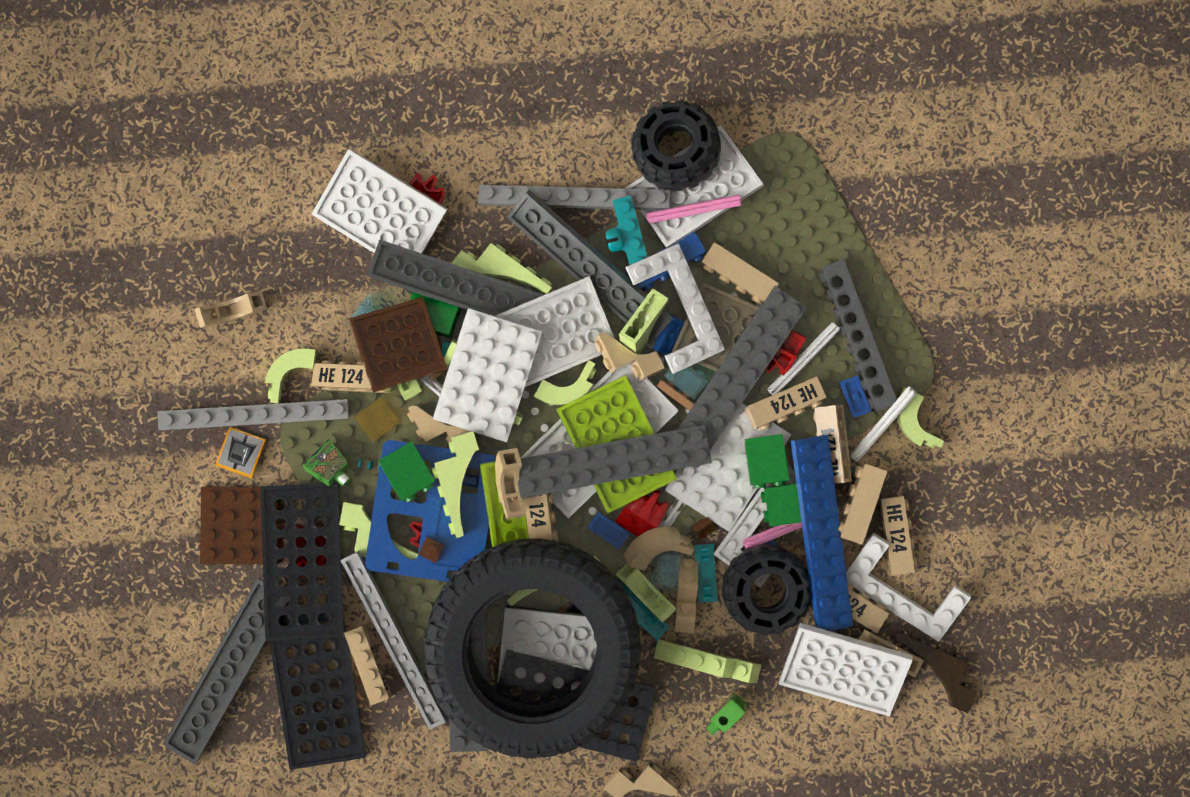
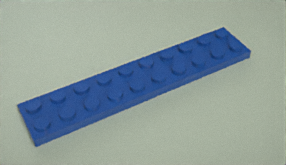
M820 435L791 440L815 627L827 631L852 627L853 621L843 544L840 537L841 532L838 530L840 522L828 435Z

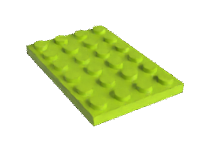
M626 375L556 409L575 449L654 434ZM673 470L596 484L594 487L607 513H610L677 478Z

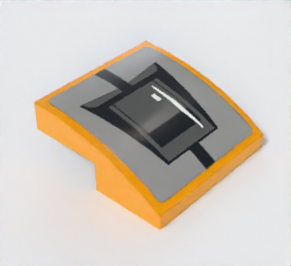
M230 427L220 450L216 466L252 478L266 440Z

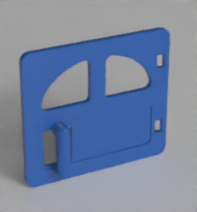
M386 441L382 447L381 458L406 445L407 442ZM414 444L421 458L431 463L430 473L433 478L432 468L435 467L434 463L456 457V453L452 454L448 448ZM474 452L467 468L479 469L480 476L464 475L462 485L477 487L478 490L476 494L460 493V517L464 536L456 538L455 534L451 535L448 524L452 523L450 515H445L443 505L446 504L444 497L440 498L437 486H441L439 478H434L433 488L427 491L425 503L396 500L390 495L393 487L380 466L365 560L366 568L370 571L447 582L450 578L446 577L447 570L457 571L472 557L484 551L489 521L480 464L496 461V457ZM396 513L417 516L423 519L419 551L426 537L443 544L444 547L436 563L420 555L416 559L411 560L396 548L387 526L388 514ZM388 561L399 563V570L386 568Z

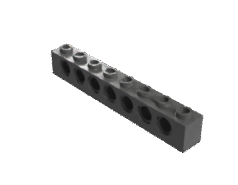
M842 259L820 268L819 276L822 283L827 285L828 290H826L829 301L834 303V316L836 319H840L842 325L839 327L843 337L847 338L849 343L846 347L849 355H853L855 359L853 366L856 373L861 375L862 380H860L863 391H867L869 396L867 398L869 407L874 412L888 408L897 399L846 263ZM835 277L840 278L842 281V285L839 288L834 287L832 284V280ZM841 295L848 297V305L843 306L839 303ZM848 313H852L855 316L853 324L846 321ZM855 331H859L862 334L860 342H856L852 337ZM861 349H866L869 352L868 359L863 360L860 358L859 352ZM868 367H872L876 371L873 378L868 377L866 374ZM875 385L882 387L883 391L880 396H876L873 393Z

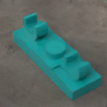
M714 544L694 545L695 562H698V603L717 602L715 558L713 555Z

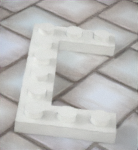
M679 244L626 267L633 285L668 270L698 341L665 355L672 374L725 350Z
M787 465L789 480L785 481V483L796 482L795 470ZM774 482L766 483V486L774 485ZM764 488L759 489L713 554L727 565H730L733 558L742 553L743 540L752 535L764 518L763 511H767L766 503H762L761 492L764 491ZM770 574L760 576L755 580L754 584L761 588Z
M873 533L847 569V583L939 642L971 599V595L954 585L934 614L870 574L890 545L888 541Z

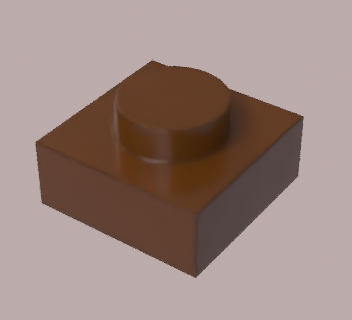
M709 517L699 520L692 526L699 540L716 531Z
M426 537L418 555L436 563L444 545Z

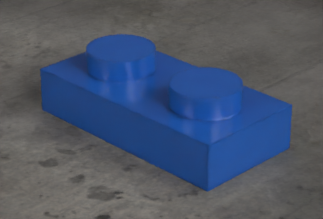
M672 316L671 322L659 334L653 350L663 355H668L672 352L685 323Z
M858 375L839 382L852 418L871 412Z
M597 512L587 527L618 549H620L630 534L600 512Z

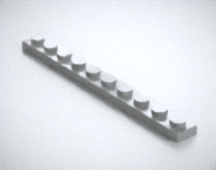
M479 185L478 204L481 206H516L523 195L530 190L548 207L614 209L612 200L630 195L635 210H662L670 208V190Z
M348 399L157 411L158 430L350 419Z
M360 551L342 558L341 562L429 730L446 723L448 719L434 696L424 673L370 570L366 568Z

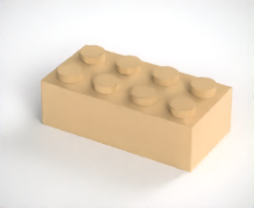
M862 463L856 467L853 475L856 478L855 483L850 485L847 493L850 496L849 501L844 503L841 513L844 514L842 521H839L840 526L838 530L841 532V538L863 545L887 474L886 470Z

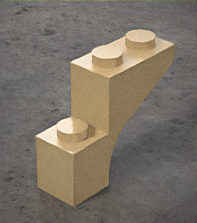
M605 332L598 334L594 339L595 347L598 352H601L604 358L603 363L611 373L632 365L634 376L638 377L639 381H642L660 373L664 369L656 351L649 354H636Z
M418 406L408 408L410 412L407 415L411 423H416L418 427L416 432L420 440L424 439L425 442H429L447 432L448 436L445 438L449 444V442H452V437L472 432L434 420L433 416Z
M679 558L674 632L694 633L698 589V562H695V559Z
M647 764L634 781L631 780L633 776L628 771L618 769L604 785V789L613 797H623L632 790H644L674 796L678 792V789L675 787L677 783L670 777L667 779L661 775L663 771L655 764L653 766Z

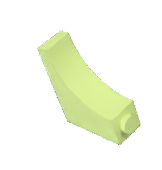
M652 288L619 333L620 343L632 352L641 354L647 346L651 330L662 310L669 302V298Z

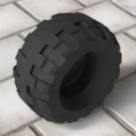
M681 100L677 101V103H671V101L663 102L661 106L657 108L654 106L647 111L648 114L645 117L642 116L637 122L636 130L633 132L631 139L633 158L639 172L649 183L652 182L658 188L664 190L682 191L683 188H694L702 180H707L712 175V170L717 167L721 152L719 131L710 114H707L702 107L696 104L691 105L687 101ZM674 131H683L690 134L694 142L692 147L683 155L670 157L659 152L658 145L665 135Z
M760 544L743 550L740 555L733 558L723 576L722 596L729 614L744 629L759 635L780 634L790 627L793 628L799 623L798 621L801 617L805 616L809 609L810 600H812L809 575L805 565L792 552L777 545ZM776 574L782 578L785 584V592L782 599L770 607L756 605L750 596L753 583L762 575Z

